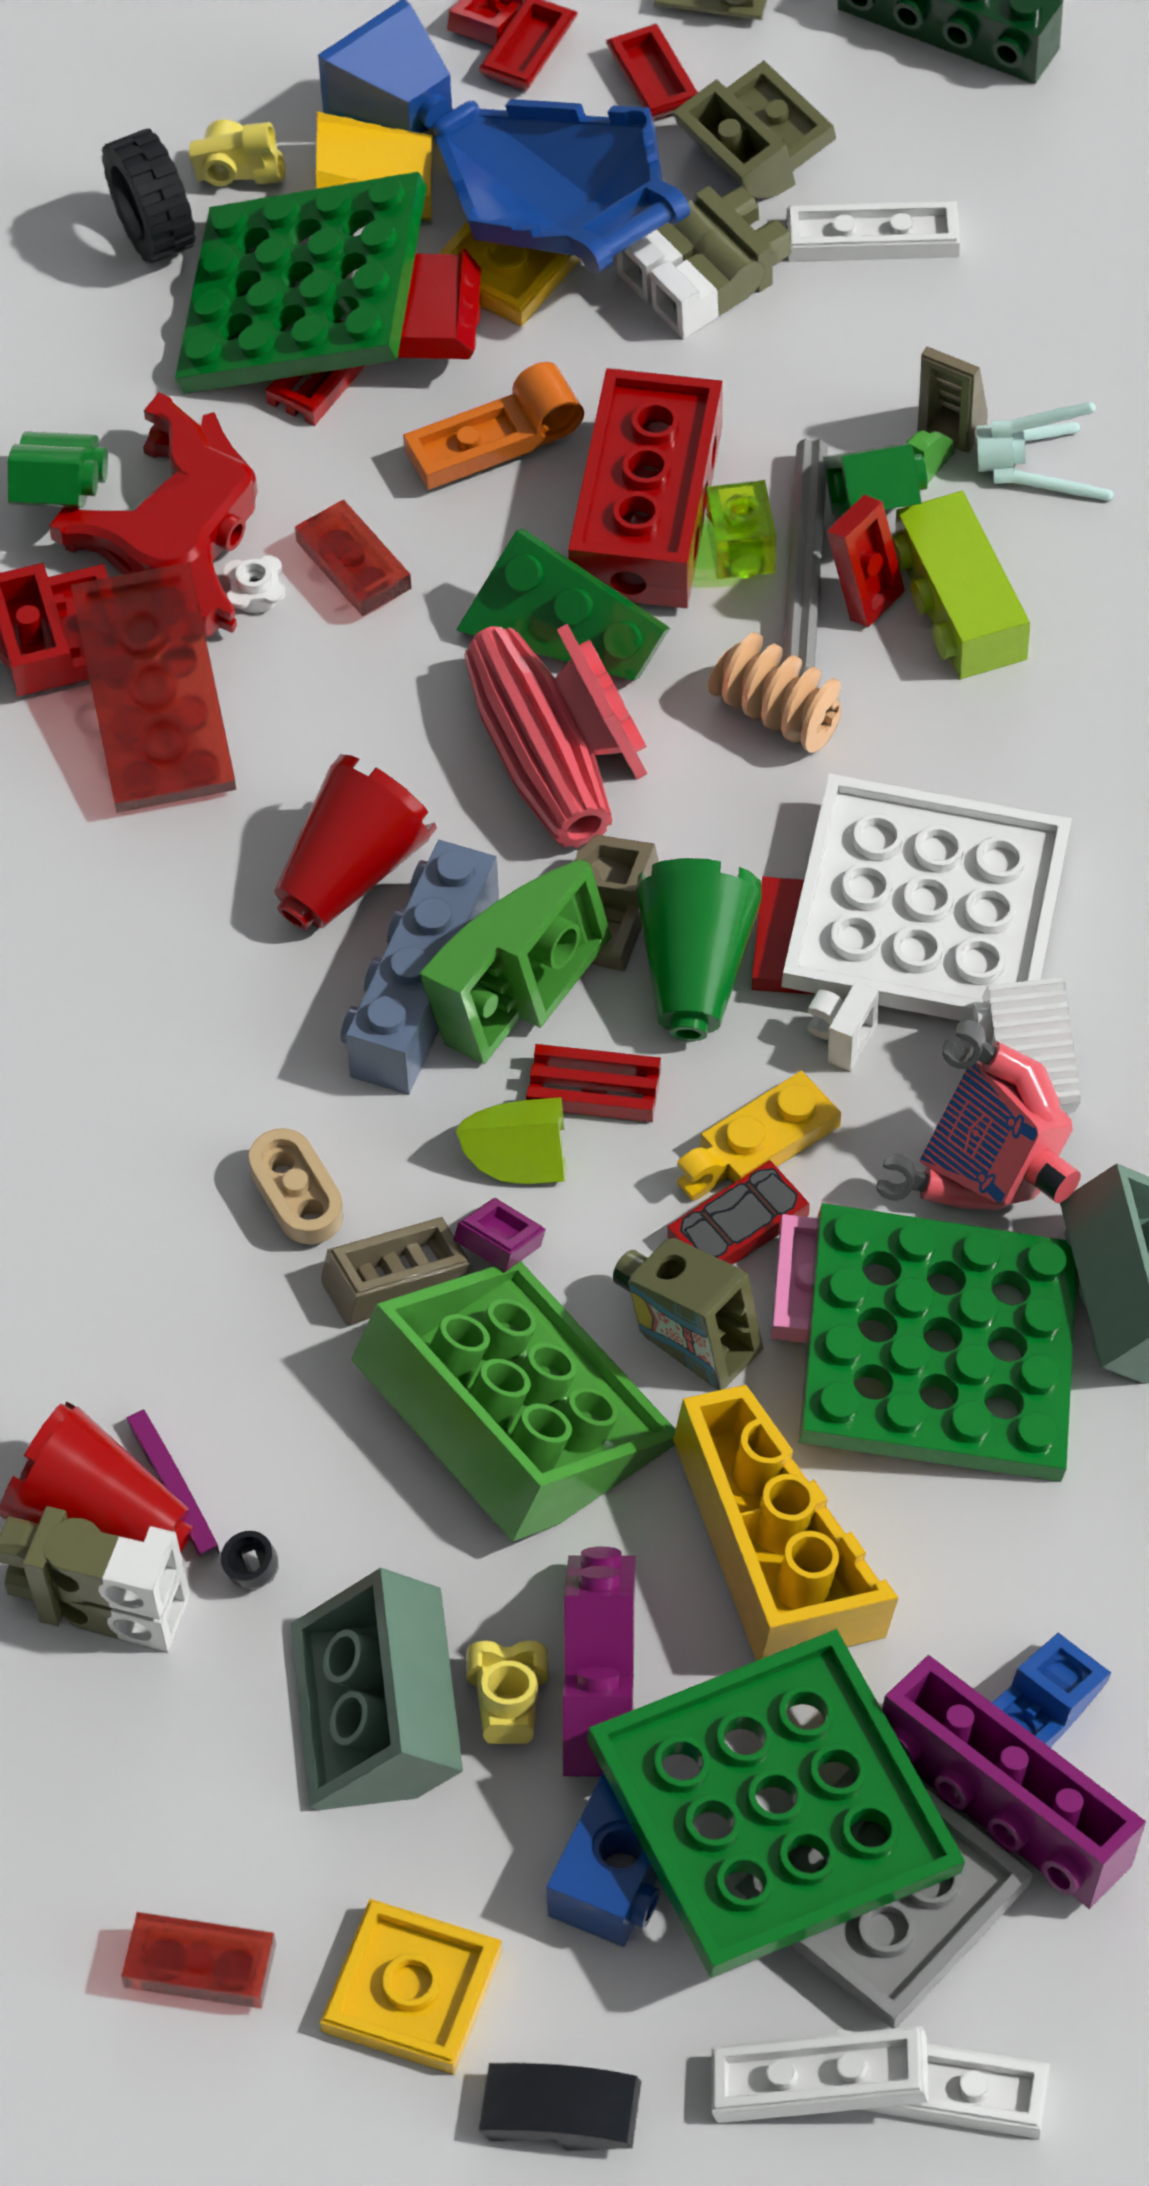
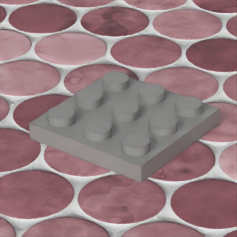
M849 1768L832 1787L845 1788L852 1785L856 1781L852 1770ZM925 1788L966 1861L962 1873L790 1945L892 2029L897 2028L1031 1885L1032 1872L927 1788ZM859 1821L850 1827L853 1838L861 1845L878 1847L888 1841L885 1830L875 1822ZM796 1847L787 1854L792 1866L804 1873H815L826 1866L821 1853L811 1847ZM749 1873L734 1888V1896L740 1899H753L763 1892L760 1881Z

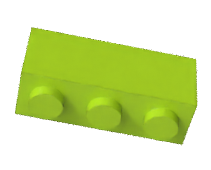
M964 491L922 502V504L896 509L895 535L891 537L900 571L906 570L911 580V595L920 615L927 613L933 624V639L942 659L950 658L960 680L1027 660L1030 621Z

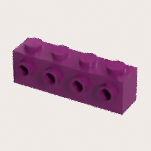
M929 1654L885 1695L882 1711L918 1776L935 1789L944 1803L953 1809L964 1811L987 1829L999 1846L1009 1852H1016L1041 1871L1049 1884L1057 1891L1073 1896L1090 1909L1132 1867L1146 1821Z

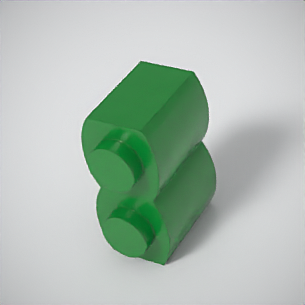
M25 431L22 434L20 443L12 446L8 457V503L12 505L83 508L88 496H96L98 483L106 482L108 473L107 448L99 447V438L94 434Z

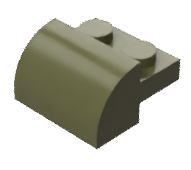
M765 60L727 88L716 79L673 111L678 126L738 184L756 198L774 197L795 186L793 171L836 139L833 124Z

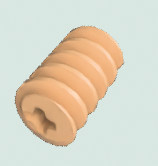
M756 632L749 634L741 643H737L727 650L718 660L709 678L707 687L710 694L715 697L723 696L724 702L734 708L742 707L745 715L754 720L762 719L763 725L772 731L781 730L784 738L793 743L801 742L803 749L810 753L819 751L827 744L841 717L842 709L840 701H838L841 692L840 681L832 678L818 689L822 678V671L814 666L807 669L799 678L802 659L792 655L779 666L782 658V648L773 643L760 654L763 637Z

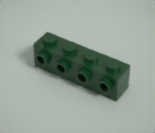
M838 0V10L1033 84H1036L1060 49L1063 0Z

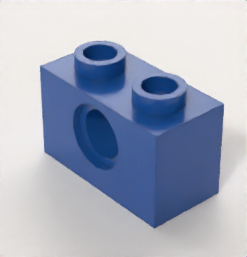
M602 1773L546 1886L548 1916L625 1948L635 1925L641 1928H645L648 1925L655 1911L660 1889L654 1887L658 1877L604 1773ZM619 1853L628 1854L637 1859L633 1865L626 1868H615L604 1862L608 1857Z

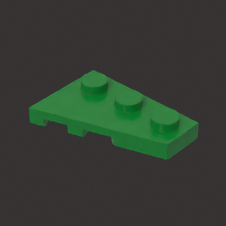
M521 528L513 534L456 631L475 636L478 632L488 627L497 626L503 629L510 627L522 636L534 653L569 662L571 656L557 631L558 628L568 624L579 645L590 639L609 674L634 681L641 677L670 630V627L524 528Z

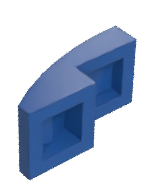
M1058 1632L1017 1668L1012 1685L992 1703L1051 1748L1095 1699L1109 1681L1111 1672Z

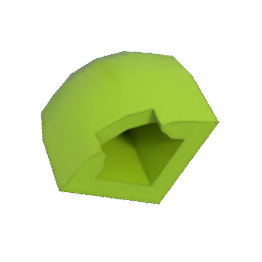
M562 1097L497 1104L479 1110L465 1118L456 1129L463 1153L479 1171L501 1182L518 1184L565 1182L566 1159L563 1157L560 1130H564Z

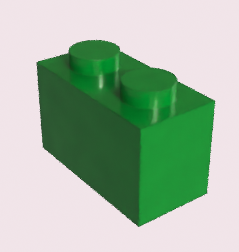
M912 444L888 445L823 457L832 515L842 516L863 495L882 501L885 510L922 504L920 491L927 490V471L923 456L921 454L914 455Z

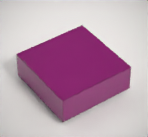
M492 1198L458 1222L453 1240L506 1272L541 1247L546 1229L499 1199Z

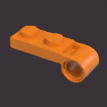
M540 362L526 368L518 375L513 383L511 395L403 434L404 450L426 488L430 490L535 451V448L570 435L582 423L584 408L558 366L551 362Z

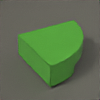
M922 430L916 432L906 441V444L913 445L914 455L921 454L923 456L928 483L955 453L953 440L936 431L927 433Z

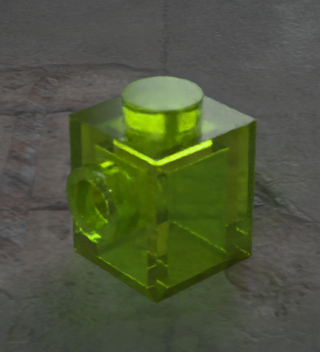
M765 480L706 487V526L716 578H750L759 574L775 573L776 532Z

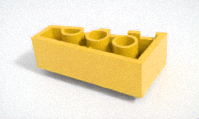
M741 1385L683 1398L673 1441L756 1661L835 1629L838 1630L847 1647L886 1638L897 1605L898 1596L886 1579L879 1581L864 1560L866 1551L851 1531L845 1533L826 1507L828 1498L814 1479L808 1481L792 1459V1448L748 1386Z

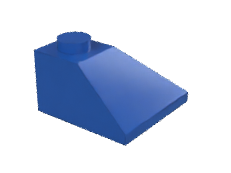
M406 0L398 1L318 54L323 113L423 134L433 127L436 120L452 111L450 73L413 7Z

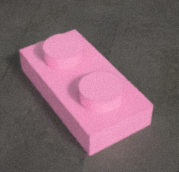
M782 1214L779 1228L770 1339L807 1343L817 1218Z

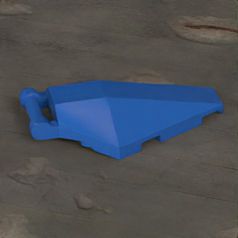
M510 99L505 105L507 110L479 109L475 101L469 100L440 117L433 124L432 131L474 240L573 255L580 258L589 271L598 274L612 265V257L664 224L669 222L675 225L690 215V206L683 193L675 186L662 180L656 128L650 109L647 107L613 105L607 111L609 117L586 116L582 103Z

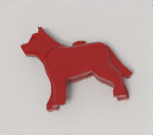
M158 392L144 409L145 420L154 424L150 428L143 451L144 454L153 458L166 457L170 459L172 476L154 490L134 511L80 510L79 508L63 507L49 524L51 540L64 545L65 550L75 553L77 550L83 549L99 553L134 585L152 593L159 603L153 618L155 633L165 645L173 647L184 638L210 637L219 628L231 633L235 631L237 626L235 609L220 584L213 562L223 549L233 551L241 542L245 533L246 521L255 510V499L258 489L254 470L233 448L223 432L215 412L203 415L200 426L175 405L171 397Z

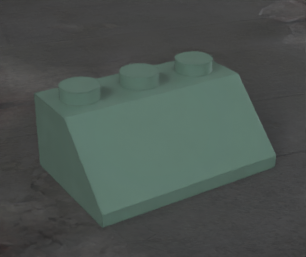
M1116 1163L1075 1190L1065 1201L1060 1203L1066 1226L1065 1239L1071 1246L1080 1280L1079 1294L1087 1307L1094 1335V1352L1101 1362L1102 1368L1146 1384L1149 1383V1176Z
M380 1567L290 1624L310 1808L326 1810L417 1799L463 1772L440 1587Z

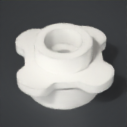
M265 555L260 559H248L243 562L238 559L229 561L223 568V575L225 579L230 581L231 590L227 593V597L232 606L246 613L258 614L266 612L280 603L286 596L285 586L279 583L278 574L282 571L281 561L272 555Z

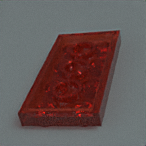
M190 562L72 584L71 588L116 813L237 790Z

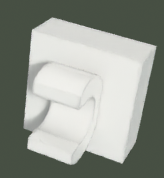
M856 980L845 1000L833 992L822 989L818 990L808 1007V1013L814 1016L808 1025L807 1031L818 1038L828 1040L829 1064L849 1072L852 1071L878 1023L879 989Z

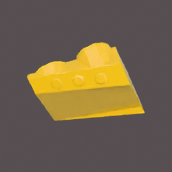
M316 111V189L419 171L427 186L421 220L432 221V135L383 127L377 124L356 121L352 118Z

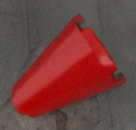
M340 754L335 762L330 765L274 890L276 897L281 902L277 906L279 913L290 923L302 930H307L310 925L317 928L326 927L426 844L437 829L435 822L423 824L422 820L428 814V811L405 787L376 767L369 776L354 769V766L360 759L352 755Z
M67 1401L65 1405L61 1403L55 1408L23 1455L28 1460L21 1472L20 1478L12 1476L0 1503V1516L4 1519L11 1516L40 1523L46 1506L66 1510L68 1519L83 1518L94 1523L100 1532L144 1542L150 1526L176 1532L180 1553L186 1546L194 1529L193 1526L185 1522L189 1508L80 1407H76Z

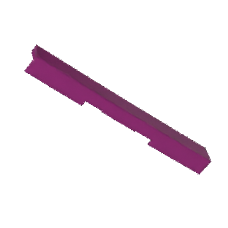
M143 1409L126 1417L131 1432L151 1467L155 1470L160 1482L189 1508L185 1522L194 1527L190 1540L197 1554L201 1557L202 1553L214 1548L219 1554V1546L203 1514L146 1411Z

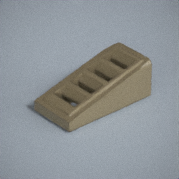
M926 346L921 354L918 432L922 430L927 433H932L933 431L940 432L953 440L955 448L970 453L977 442L976 425H987L988 418L980 367Z
M439 1217L327 1249L321 1281L344 1322L350 1325L369 1319L378 1303L453 1280L468 1273L471 1262L459 1243L453 1240L454 1235L443 1217ZM428 1244L437 1261L429 1262L421 1247ZM404 1255L411 1268L405 1269L399 1257ZM380 1266L385 1276L379 1277L374 1268Z

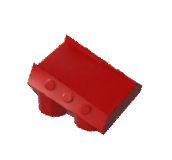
M463 247L459 254L415 253L398 358L470 360L474 354L477 343L476 326L480 323L481 317L480 280L482 268L465 247Z

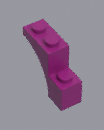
M589 1547L583 1549L581 1555H568L564 1594L563 1776L601 1777L603 1771L587 1742L588 1729L634 1710L636 1556L622 1555L621 1550L613 1547Z

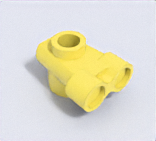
M217 120L207 127L203 139L193 140L190 143L189 158L198 181H207L214 186L221 187L231 184L234 180L255 179L258 185L283 182L285 180V162L281 151L277 149L275 131L271 122L242 126L232 120Z
M478 1641L471 1644L466 1650V1678L471 1685L477 1687L482 1731L485 1741L489 1744L529 1743L534 1736L538 1687L548 1680L547 1647L537 1641H522L511 1647H504L492 1641Z

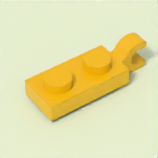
M801 1070L701 1133L700 1148L689 1151L677 1161V1166L685 1173L677 1179V1185L694 1201L706 1195L725 1179L729 1178L732 1183H735L769 1160L778 1167L839 1128L841 1124V1111Z

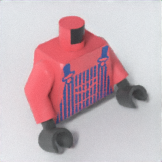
M965 1020L957 1025L955 1034L960 1039L969 1042L972 1047L964 1048L951 1040H946L942 1049L944 1060L950 1066L957 1069H966L919 1160L928 1168L924 1173L916 1171L915 1165L909 1157L903 1154H893L884 1160L883 1167L903 1173L906 1181L895 1184L888 1180H878L876 1186L878 1193L887 1200L897 1201L908 1196L911 1190L920 1192V1198L923 1200L957 1208L1002 1210L1010 1204L1033 1200L1040 1191L1055 1203L1065 1201L1078 1186L1081 1174L1059 1156L1073 1130L1072 1120L1060 1108L1059 1098L1046 1068L1040 1062L998 1041H995L992 1045L986 1043L985 1032L976 1021Z

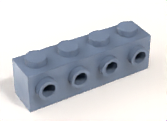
M439 839L428 862L424 860L418 862L410 885L411 898L405 910L398 908L393 914L387 934V943L389 945L382 958L374 957L371 961L365 977V995L359 1008L355 1006L349 1008L343 1021L340 1036L341 1042L347 1044L350 1077L408 1095L439 1031L419 973L438 951L465 925L499 900L497 856Z

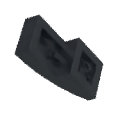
M489 2063L479 2131L490 2142L556 2139L566 2151L632 2149L642 2081L636 2075L589 2067L542 2063Z

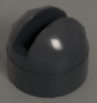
M243 1531L235 1534L226 1542L221 1552V1565L224 1572L234 1584L242 1588L256 1590L267 1583H271L279 1569L276 1549L266 1536L257 1531ZM255 1550L260 1563V1567L252 1572L244 1555Z

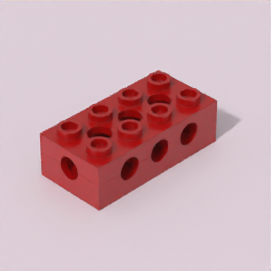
M606 368L568 547V559L634 603L688 609L723 428L722 380ZM643 466H652L660 471H651ZM635 512H644L650 516H641Z

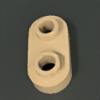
M285 1128L273 1129L260 1135L253 1142L249 1151L251 1177L284 1233L292 1240L302 1244H318L332 1238L339 1231L343 1223L342 1197L308 1139L295 1130ZM281 1165H287L292 1167V1169L288 1170L285 1173H277L273 1171L276 1167ZM308 1213H318L321 1215V1217L312 1220L302 1219Z

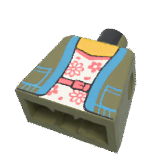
M677 1238L665 1240L649 1257L636 1250H629L617 1262L613 1271V1281L631 1293L641 1333L645 1338L717 1390L725 1389L764 1349L749 1276L742 1269Z

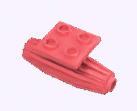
M568 624L557 629L571 659L560 673L554 677L522 636L513 628L503 629L497 626L485 628L473 637L469 644L470 648L465 650L464 654L480 718L516 790L547 831L562 847H582L583 844H586L596 834L603 835L607 831V826L612 823V813L595 755L622 753L636 779H639L648 773L637 752L647 746L590 639L579 645Z

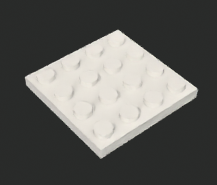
M829 773L784 966L782 987L816 994L819 989L833 992L842 999H846L857 980L879 989V1006L959 1021H974L973 1006L974 1004L983 1003L982 995L987 985L1041 980L1072 818Z

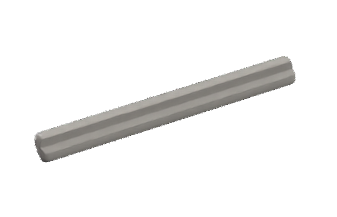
M806 438L796 445L782 663L792 655L802 659L799 678L807 669L815 667L826 492L823 457L828 455V446L823 440L811 441Z

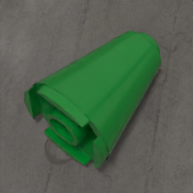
M678 858L660 861L652 864L651 876L646 877L641 872L637 881V896L657 1020L663 1028L669 1030L670 1036L682 1041L703 1040L707 1037V1033L714 1032L720 1028L762 901L761 880L753 873L739 867L738 877L720 873L721 861L712 859Z

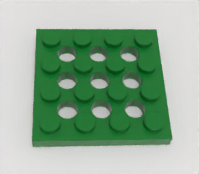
M419 171L209 207L175 374V380L182 392L186 394L397 361L427 186ZM364 227L360 235L353 236L359 229ZM310 237L307 244L300 245L306 238ZM258 245L255 252L249 253L252 248ZM357 270L353 278L345 279L351 272ZM303 279L299 287L292 288L299 280ZM250 288L247 295L240 296L246 289ZM350 313L344 322L337 323L341 317ZM296 322L290 331H284L290 324ZM242 331L238 339L231 340L235 334Z
M821 1203L817 1215L799 1443L1061 1482L1067 1470L1077 1273L1071 1246L1063 1239ZM873 1264L882 1265L894 1274L896 1282L890 1285L875 1284L865 1276L863 1268ZM935 1274L947 1275L958 1283L960 1292L953 1295L940 1294L929 1285L927 1278ZM998 1284L1012 1285L1022 1293L1025 1301L1017 1305L1003 1303L996 1298L992 1287ZM864 1321H878L890 1330L892 1338L884 1342L869 1340L861 1333L858 1325ZM932 1330L943 1331L954 1339L957 1348L948 1352L937 1351L926 1343L923 1334ZM995 1340L1011 1342L1019 1349L1022 1358L1011 1362L1003 1361L992 1354L988 1344ZM864 1377L874 1378L885 1386L888 1395L881 1399L866 1398L857 1391L854 1381ZM927 1387L940 1388L949 1394L953 1401V1406L946 1409L932 1408L922 1400L919 1391ZM991 1397L1005 1398L1015 1405L1018 1416L1011 1419L998 1418L987 1409L985 1400Z
M837 1629L588 1729L587 1742L710 1978L952 1878L963 1871L966 1862ZM795 1705H810L821 1713L824 1723L815 1729H802L795 1726L789 1720L786 1711ZM736 1729L749 1730L758 1736L762 1743V1748L753 1754H739L728 1747L724 1737ZM671 1755H686L698 1764L700 1773L689 1780H678L666 1773L662 1762ZM829 1762L842 1763L852 1770L856 1781L848 1787L835 1788L826 1784L821 1779L818 1769ZM765 1788H779L790 1795L794 1806L784 1813H771L759 1805L756 1794ZM704 1813H716L728 1821L732 1831L724 1838L709 1839L697 1832L693 1825V1820ZM859 1821L875 1822L885 1830L888 1841L878 1847L861 1845L853 1838L850 1827ZM796 1847H811L821 1853L826 1866L815 1873H804L792 1866L787 1854ZM746 1872L752 1874L760 1881L763 1892L753 1899H740L728 1891L724 1880L733 1873Z

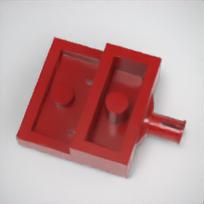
M44 563L0 573V660L10 671L17 697L134 669L132 652L104 564L50 577L47 576Z

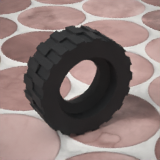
M147 128L104 144L105 146L102 147V163L109 193L125 232L145 262L153 263L192 248L194 246L193 242H196L190 203L188 202L177 168L158 135Z

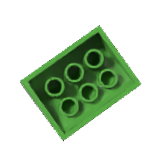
M521 1261L506 1272L493 1266L378 1303L351 1358V1361L512 1542L561 1524L675 1446L673 1438L676 1429Z

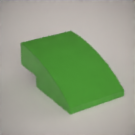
M579 859L556 868L501 898L465 925L438 951L419 973L444 1045L485 1065L520 1019L539 1028L545 1024L612 937L590 863Z

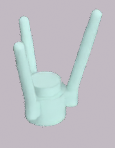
M1093 402L1066 406L1012 420L991 421V425H976L979 472L993 471L994 484L1017 483L1105 501L1113 498V492L1109 489L1014 470V464H1026V441L1078 433L1080 425L1077 422L1053 423L1093 413L1096 410Z

